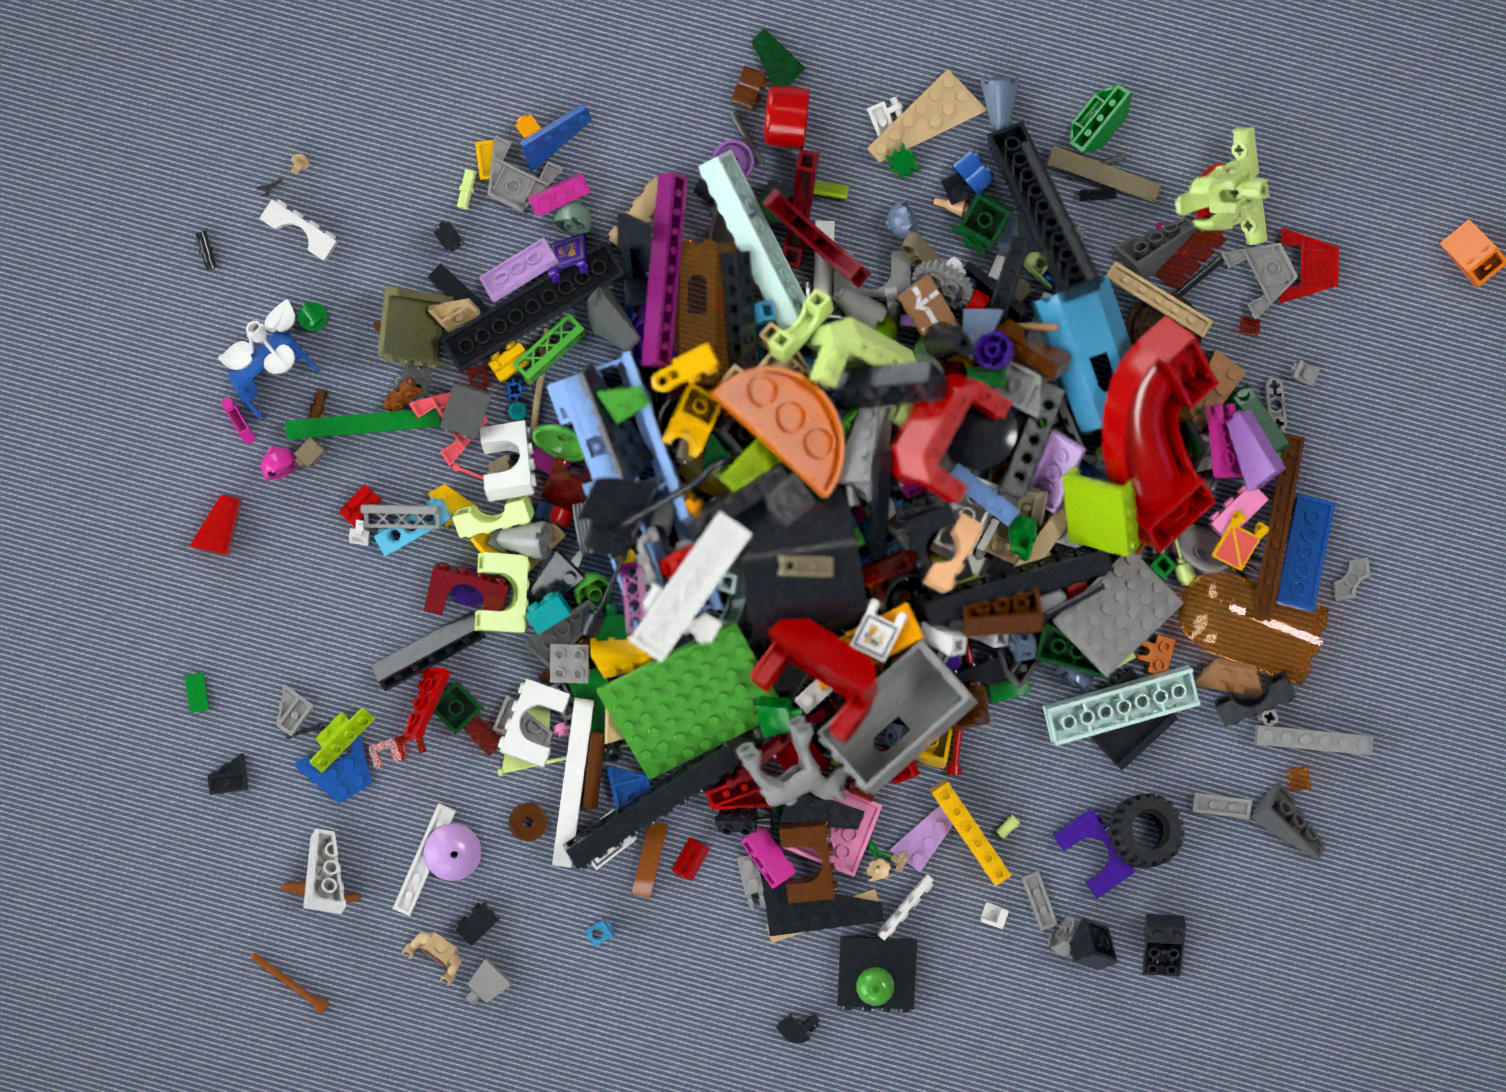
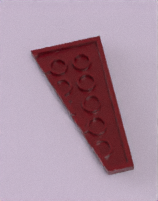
M824 703L804 716L806 723L813 726L815 723L819 724L826 719L828 709ZM791 731L778 734L757 749L761 754L760 768L763 766V763L776 758L780 750L793 742ZM742 759L739 761L738 769L728 774L726 784L729 789L750 774L743 765Z

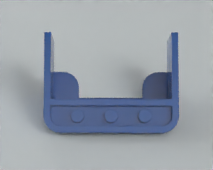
M277 331L266 340L274 350L280 345L290 347L295 355L294 363L303 357L315 372L321 371L289 332ZM264 343L254 350L253 354H250L252 356L250 365L241 370L232 369L229 373V381L234 389L261 420H264L266 417L252 402L258 393L257 386L252 379L265 369L264 360L272 353Z

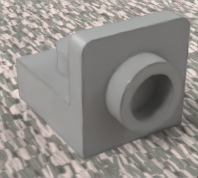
M1298 360L1291 367V378L1313 387L1320 369L1305 363L1303 360Z

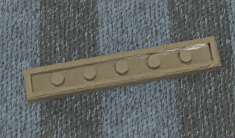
M1054 145L1047 161L1049 165L1155 203L1161 184Z

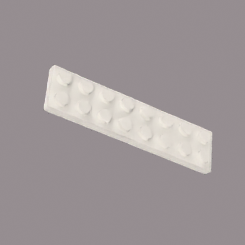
M719 511L629 640L662 662L752 533Z

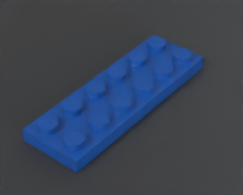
M1302 494L1297 495L1276 604L1314 612L1335 503Z

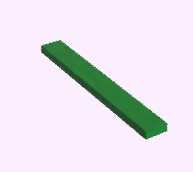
M433 408L419 418L413 410L286 420V439L440 427V416L437 409Z

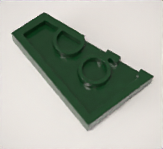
M765 28L751 41L773 85L789 86L806 69Z

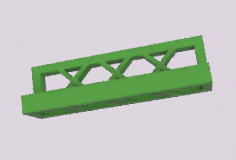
M568 313L515 361L513 366L524 376V380L529 385H532L586 336L585 329ZM568 321L575 326L572 331H563V325ZM552 335H560V342L549 344V338ZM538 348H546V354L543 357H535V351ZM524 361H532V367L526 372L519 366Z

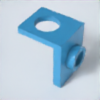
M603 918L587 929L585 933L593 945L597 947L608 938H612L615 929L609 920L606 922ZM599 928L603 931L601 939H595L592 936L594 929Z

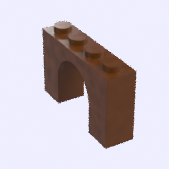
M826 820L780 824L779 831L782 848L809 847L814 849L822 860V867L815 875L787 879L788 903L834 899L835 893L838 892V883L833 879V874H836L835 862L831 863V856H834L833 844H829L828 838L832 837L831 826H827Z

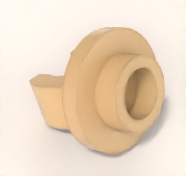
M294 154L291 158L294 166L290 172L297 175L300 169H307L310 165L307 157L302 154Z

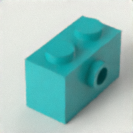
M559 590L555 593H548L543 597L544 600L539 603L533 602L527 607L526 618L538 635L571 615V608Z

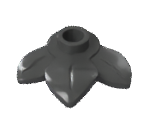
M412 362L411 364H405L403 369L404 376L394 378L396 386L398 387L406 378L412 377L416 381L415 386L418 384L422 386V391L416 397H424L428 392V383L432 379L431 368H428L426 365L420 369L418 366H414Z

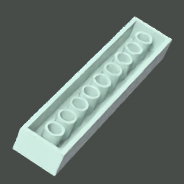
M732 150L698 166L700 175L706 181L709 193L715 199L718 211L726 221L727 229L732 232L736 247L741 251H750L752 278L758 284L763 300L773 301L778 327L781 330H787L796 322L801 314L806 297Z

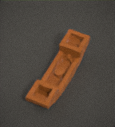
M657 821L648 827L631 894L650 899L668 824Z

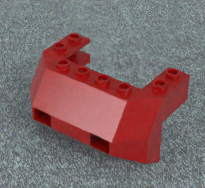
M958 374L945 375L948 382L944 400L913 404L890 447L892 451V475L902 485L920 484L949 504L960 503L968 485L937 465L969 405L991 419L997 420L999 417L1001 419L1005 418L1013 403L983 382Z
M810 619L780 620L768 631L772 645L749 674L751 682L768 692L789 663L794 664L848 700L829 725L830 734L847 744L868 716L878 692L873 660Z

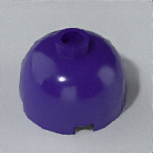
M990 331L991 333L982 335L976 343L974 352L977 356V362L988 370H1003L1013 360L1015 353L1014 345L1010 338L1003 333Z

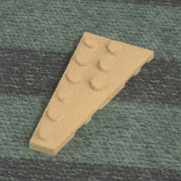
M947 69L866 150L879 163L887 160L885 155L892 157L893 147L900 153L899 147L901 142L904 143L907 150L986 112L987 109Z

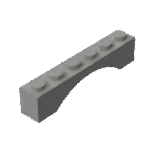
M1256 724L1254 743L1258 745L1372 755L1374 736Z

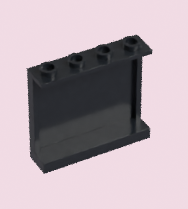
M1124 667L1117 674L1118 678L1114 682L1110 680L1103 688L1139 679L1140 677L1134 672L1132 667L1128 669ZM1171 713L1090 737L1118 768L1123 770L1168 729L1178 717Z
M840 935L837 1006H841L842 1010H852V1007H860L861 1011H871V1008H879L881 1012H890V1009H898L900 1013H910V1010H914L917 939L887 937L883 940L881 937ZM880 967L891 974L894 981V992L887 1003L880 1006H871L859 998L856 982L859 975L866 969Z

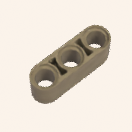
M911 232L906 235L900 247V252L914 268H917L918 264L921 265L923 261L928 263V260H931L933 263H935V260H938L942 264L943 261L918 233Z

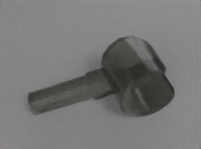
M280 177L267 186H259L257 191L265 188L266 193L261 197H267L270 194V190L282 183L283 180Z

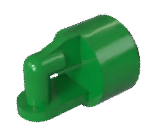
M309 302L302 305L298 319L305 329L317 332L326 327L329 321V314L323 305L317 302Z
M1017 516L1008 526L1007 539L1010 544V551L1021 556V560L1025 562L1031 557L1037 535V523L1032 518Z

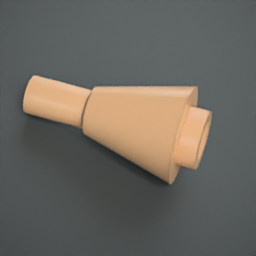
M935 198L933 205L944 207L962 218L970 207L967 199L951 205L949 199Z

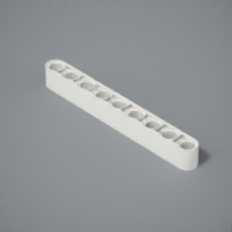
M575 697L552 861L554 866L572 867V861L567 855L563 844L576 836L594 708V700Z

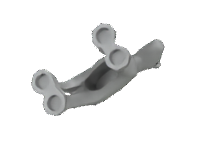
M796 716L789 720L788 726L798 754L799 763L790 767L782 776L773 777L762 772L760 768L761 754L753 743H744L736 750L742 759L743 765L751 773L754 781L762 788L759 793L766 798L767 804L770 806L781 804L793 805L797 802L796 798L807 792H811L825 800H834V798L846 800L843 794L847 779V773L843 769L844 766H837L826 778L822 776L820 767L813 759L809 749V741L814 732L811 724L806 723L804 716Z

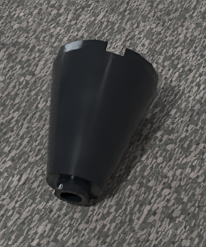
M944 321L935 322L929 326L928 332L924 336V347L927 353L938 360H947L967 351L971 345L970 337L951 323Z

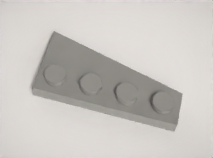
M879 407L860 408L845 448L842 471L836 484L872 483L874 455L877 449L881 409Z

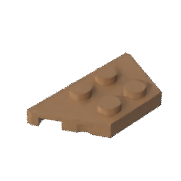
M1217 658L1210 666L1202 670L1200 676H1194L1195 686L1258 697L1265 691L1262 688V681L1258 675L1257 667L1252 664Z

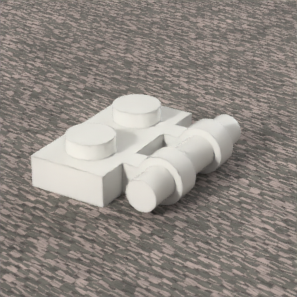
M897 97L889 99L892 104L889 108H887L883 101L866 109L878 137L893 123L890 116L891 113L895 112L897 118L903 113L902 103H899Z

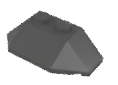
M1038 631L1037 633L1032 634L1033 636L1036 637V639H1037V644H1038V640H1039L1041 631ZM1008 645L1000 647L997 652L1005 676L1021 689L1040 660L1034 657V659L1015 662L1013 652L1009 651Z

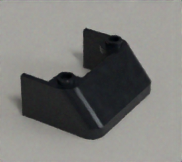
M618 213L617 248H622L626 276L625 306L647 305L652 249L651 238H654V229L650 227L648 222L628 213Z

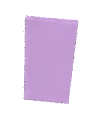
M543 237L481 275L479 279L494 303L558 264L559 261Z
M1053 430L1043 449V455L1036 465L1035 475L1030 479L1028 485L1031 488L1040 489V491L1049 490L1045 509L1053 514H1057L1064 500L1062 476L1070 468L1079 467L1086 449L1057 430Z

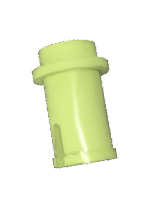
M1014 815L1008 816V819L996 830L1003 839L1011 831L1019 827L1020 821Z

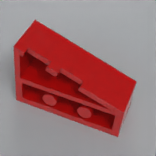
M751 773L731 789L726 784L727 779L705 787V793L711 810L747 807L772 808V806L767 804L766 798L759 793L762 788L754 781Z

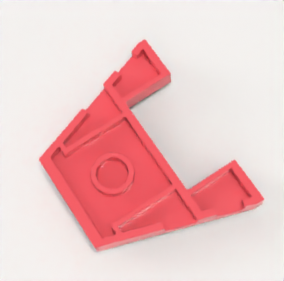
M450 392L409 402V405L418 418L433 408H436L440 416L443 417ZM484 416L481 428L488 421L486 416ZM455 431L453 436L456 441L440 451L449 466L454 463L471 441Z

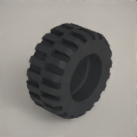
M1153 793L1139 794L1120 802L1116 806L1117 809L1112 811L1110 816L1113 818L1108 820L1107 824L1110 827V831H1107V837H1111L1112 840L1109 843L1110 847L1116 849L1114 854L1117 857L1122 856V862L1125 864L1131 863V866L1134 868L1142 867V869H1146L1170 861L1171 857L1176 856L1179 852L1177 848L1182 847L1183 840L1180 839L1185 834V830H1181V825H1184L1183 819L1180 820L1178 817L1180 814L1179 810L1172 808L1174 804L1171 801L1165 802V797L1161 795L1156 796ZM1140 813L1151 816L1159 829L1158 841L1151 849L1142 847L1133 835V821Z

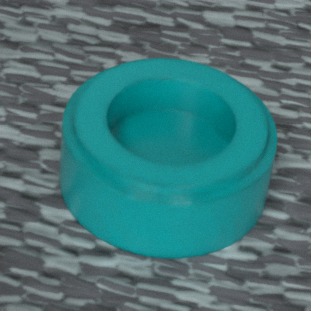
M513 402L508 408L510 418L515 421H521L527 416V407L522 402Z

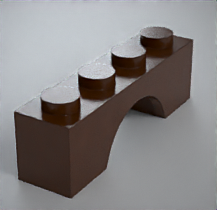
M1011 319L996 327L995 331L1003 333L1012 341L1016 358L1053 380L1068 371L1071 355L1056 346L1040 347L1030 343L1023 334L1024 327Z

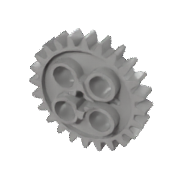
M928 260V263L923 261L921 265L918 264L917 268H915L911 279L914 284L926 274L930 275L949 308L950 306L954 309L957 306L962 308L963 304L966 305L967 301L970 300L973 288H971L973 284L969 283L970 278L964 277L966 273L958 272L960 268L954 269L953 264L947 266L945 261L942 264L938 260H935V263L931 260Z

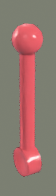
M458 464L452 466L453 471H461L484 481V476L461 468Z

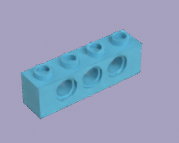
M434 497L426 502L429 506H441V525L452 519L453 515L443 498L437 500ZM415 514L405 518L408 523L411 520L415 522L419 520ZM433 514L432 521H428L426 517L424 518L429 525H436L435 514ZM400 518L394 520V524H396L400 520ZM380 528L377 530L378 534L374 538L384 556H387L434 529H416L414 531L407 528ZM394 530L400 532L399 540L393 537Z

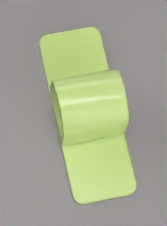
M1029 253L1025 258L1023 266L1042 285L1052 288L1042 277L1047 267L1040 253Z

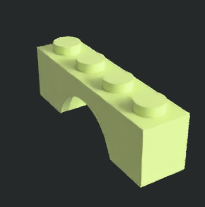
M815 289L804 301L801 314L796 322L787 330L779 329L768 341L770 355L786 364L834 311L831 297Z
M525 495L509 498L505 504V511L498 515L484 514L473 505L457 509L452 519L459 537L466 536L471 538L482 532L488 534L499 528L508 529L516 524L526 525L531 521L535 512L529 496Z

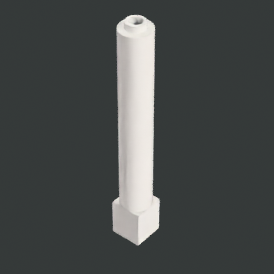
M815 221V225L834 241L835 221ZM814 251L813 291L818 289L830 296L832 300L833 267ZM811 349V356L817 358L819 353Z

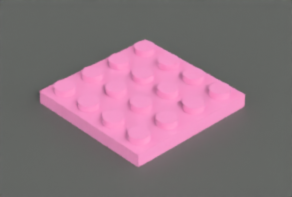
M844 790L843 794L846 800L834 798V801L865 812L858 830L831 827L832 837L828 838L829 844H833L834 856H831V863L835 862L836 870L854 877L883 805ZM805 846L784 848L822 864L820 855L812 848Z

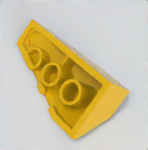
M949 728L915 760L927 766L944 769L948 759L953 730Z

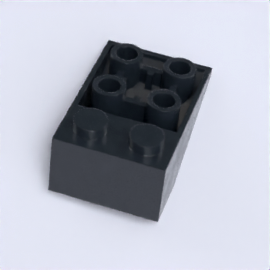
M1146 914L1142 975L1181 976L1186 933L1184 916Z

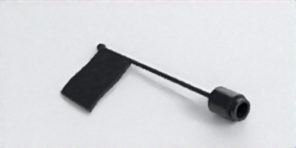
M613 477L596 478L577 520H599L619 524L623 519L650 505L660 484H663L664 480L658 477L656 482H636ZM645 516L632 523L637 524L599 607L593 608V610L589 609L581 625V633L587 637L595 638L604 624L606 617L603 615L602 607Z

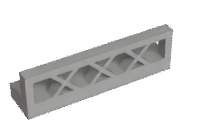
M361 505V513H364V528L441 529V506ZM369 513H377L381 519L376 524H370ZM389 514H396L400 520L396 524H391L386 517ZM409 514H415L419 520L415 524H409L405 518ZM428 514H435L436 525H429L424 518Z

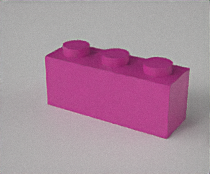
M577 173L527 198L534 214L540 217L590 193V189L584 176Z
M758 828L756 833H751L740 842L773 889L796 872L791 861L787 860L783 855L782 848L772 839L771 832Z

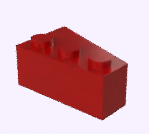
M220 495L189 547L230 555L242 499Z

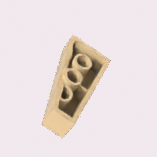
M656 177L646 184L642 195L636 197L632 203L633 207L631 210L625 212L648 222L649 225L652 224L655 216L658 182ZM614 226L608 235L610 236L609 241L617 246V227Z

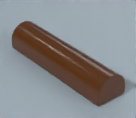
M599 730L590 731L582 802L584 809L598 808L605 748V732Z

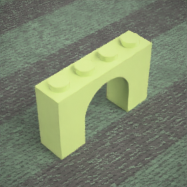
M478 553L477 573L498 574L505 577L512 586L513 598L510 605L503 611H475L476 631L525 633L528 624L527 618H525L528 607L526 595L529 589L527 574L530 570V561L527 555Z

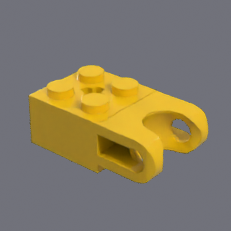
M706 343L672 360L673 365L653 375L652 385L658 391L669 392L685 383L691 385L700 381V376L704 374L709 376L718 372L717 368L721 365L712 346ZM662 378L667 379V383L664 386L660 384Z
M688 384L680 396L662 442L670 445L673 439L683 438L689 445L688 455L696 459L705 445L722 405L709 391L695 384Z

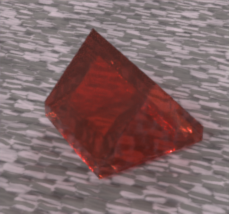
M1241 317L1238 334L1257 337L1260 332V320Z

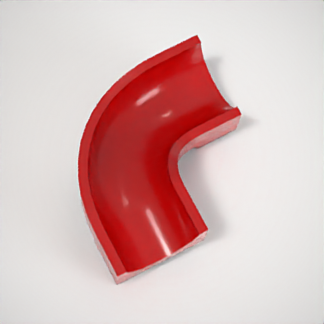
M1164 316L1126 352L1118 364L1106 395L1102 424L1103 455L1109 484L1124 487L1129 481H1132L1135 493L1136 523L1138 525L1137 535L1158 553H1161L1216 503L1204 479L1196 474L1180 435L1178 416L1183 405L1192 409L1218 386L1219 382L1195 336L1167 316Z

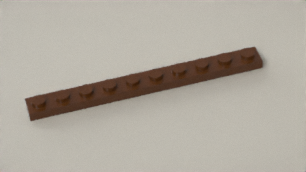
M1286 433L1285 438L1290 446L1282 451L1281 456L1282 463L1286 469L1277 478L1268 526L1269 531L1267 532L1251 617L1270 622L1273 615L1305 437Z

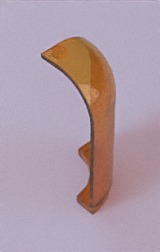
M1211 573L1198 577L1186 587L1183 593L1178 595L1184 602L1178 608L1179 623L1190 640L1202 649L1232 661L1256 665L1257 670L1271 675L1285 670L1290 681L1302 685L1313 667L1310 665L1314 654H1319L1323 643L1320 640L1322 630H1326L1329 608L1316 604L1315 610L1312 613L1275 603L1271 622L1251 618L1258 583L1230 573Z

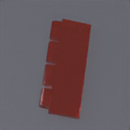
M1207 216L1203 221H1208L1210 218ZM1198 228L1163 264L1156 274L1170 287L1174 285L1179 289L1188 280L1183 273L1185 272L1191 277L1201 267L1200 263L1196 260L1199 259L1205 263L1215 253L1210 246L1213 245L1218 249L1227 240L1222 235L1224 231L1201 230Z

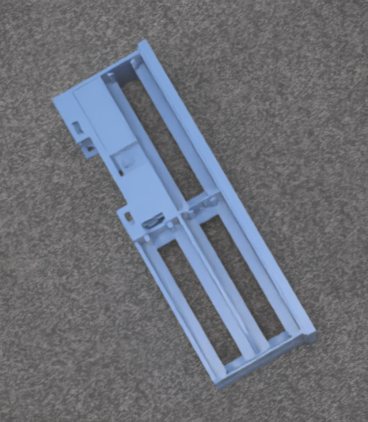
M628 351L623 353L621 359L596 367V370L603 379L602 372L608 371L610 368H618L624 388L640 386L650 401L649 405L637 411L634 415L642 438L654 456L651 462L656 477L642 482H656L657 477L664 480L653 499L655 500L680 488L682 482L669 446L662 442V436H660L657 423L658 416L648 388L643 381L638 362L633 353ZM574 375L547 385L560 424H566L567 426L573 424L593 478L592 482L583 485L586 496L588 497L596 478L613 477L621 479L619 473L615 474L613 467L616 465L612 456H609L597 427L600 424L597 417L593 416L591 412L593 406L590 398L585 396L578 376ZM639 477L635 479L636 482H640ZM681 495L671 501L676 508L674 526L680 542L691 541L693 542L691 545H694L699 539L696 541L687 539L678 523L691 515L684 503V495ZM652 513L645 516L639 529L641 535L647 533L646 528L651 527ZM660 538L659 541L654 543L648 540L645 543V549L649 555L658 586L665 589L668 583L664 580L658 561L667 557V554L664 551ZM610 558L614 571H616L618 563L616 559ZM620 569L617 575V579L623 593L622 573ZM630 569L626 570V575L632 578ZM634 584L628 589V592L632 595L637 591ZM717 584L697 613L710 608L716 611L725 607L726 604L721 590L716 589ZM634 601L630 606V610L636 612L640 604ZM637 618L633 621L635 628L641 623Z

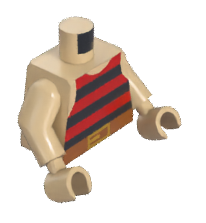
M420 932L411 943L406 944L402 954L404 952L409 953L408 959H411L416 949H419L447 969V972L440 978L441 982L446 979L448 981L447 986H449L455 980V974L462 959L458 955V949L435 932Z

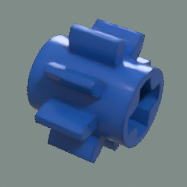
M512 378L511 384L505 383L508 389L504 390L503 393H509L508 400L515 397V401L518 402V397L522 396L525 398V395L522 393L523 390H527V387L521 386L522 380L516 383L515 379ZM519 385L518 390L520 393L512 395L511 387Z

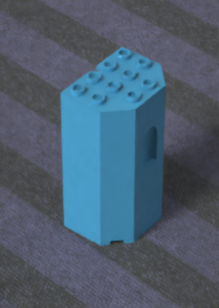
M1109 277L1100 278V290L1067 303L1063 302L1059 293L1030 303L1036 323H1055L1059 325L1058 331H1039L1044 347L1056 346L1071 355L1068 371L1055 380L1058 388L1065 390L1063 396L1066 397L1068 402L1067 409L1073 416L1075 428L1080 436L1092 434L1095 429L1102 430L1103 412L1107 392L1102 391L1097 384L1089 358L1107 352L1113 373H1115L1118 364L1132 347Z

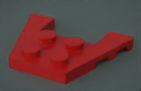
M1282 228V246H1301L1300 286H1289L1280 295L1279 303H1285L1337 287L1339 247Z

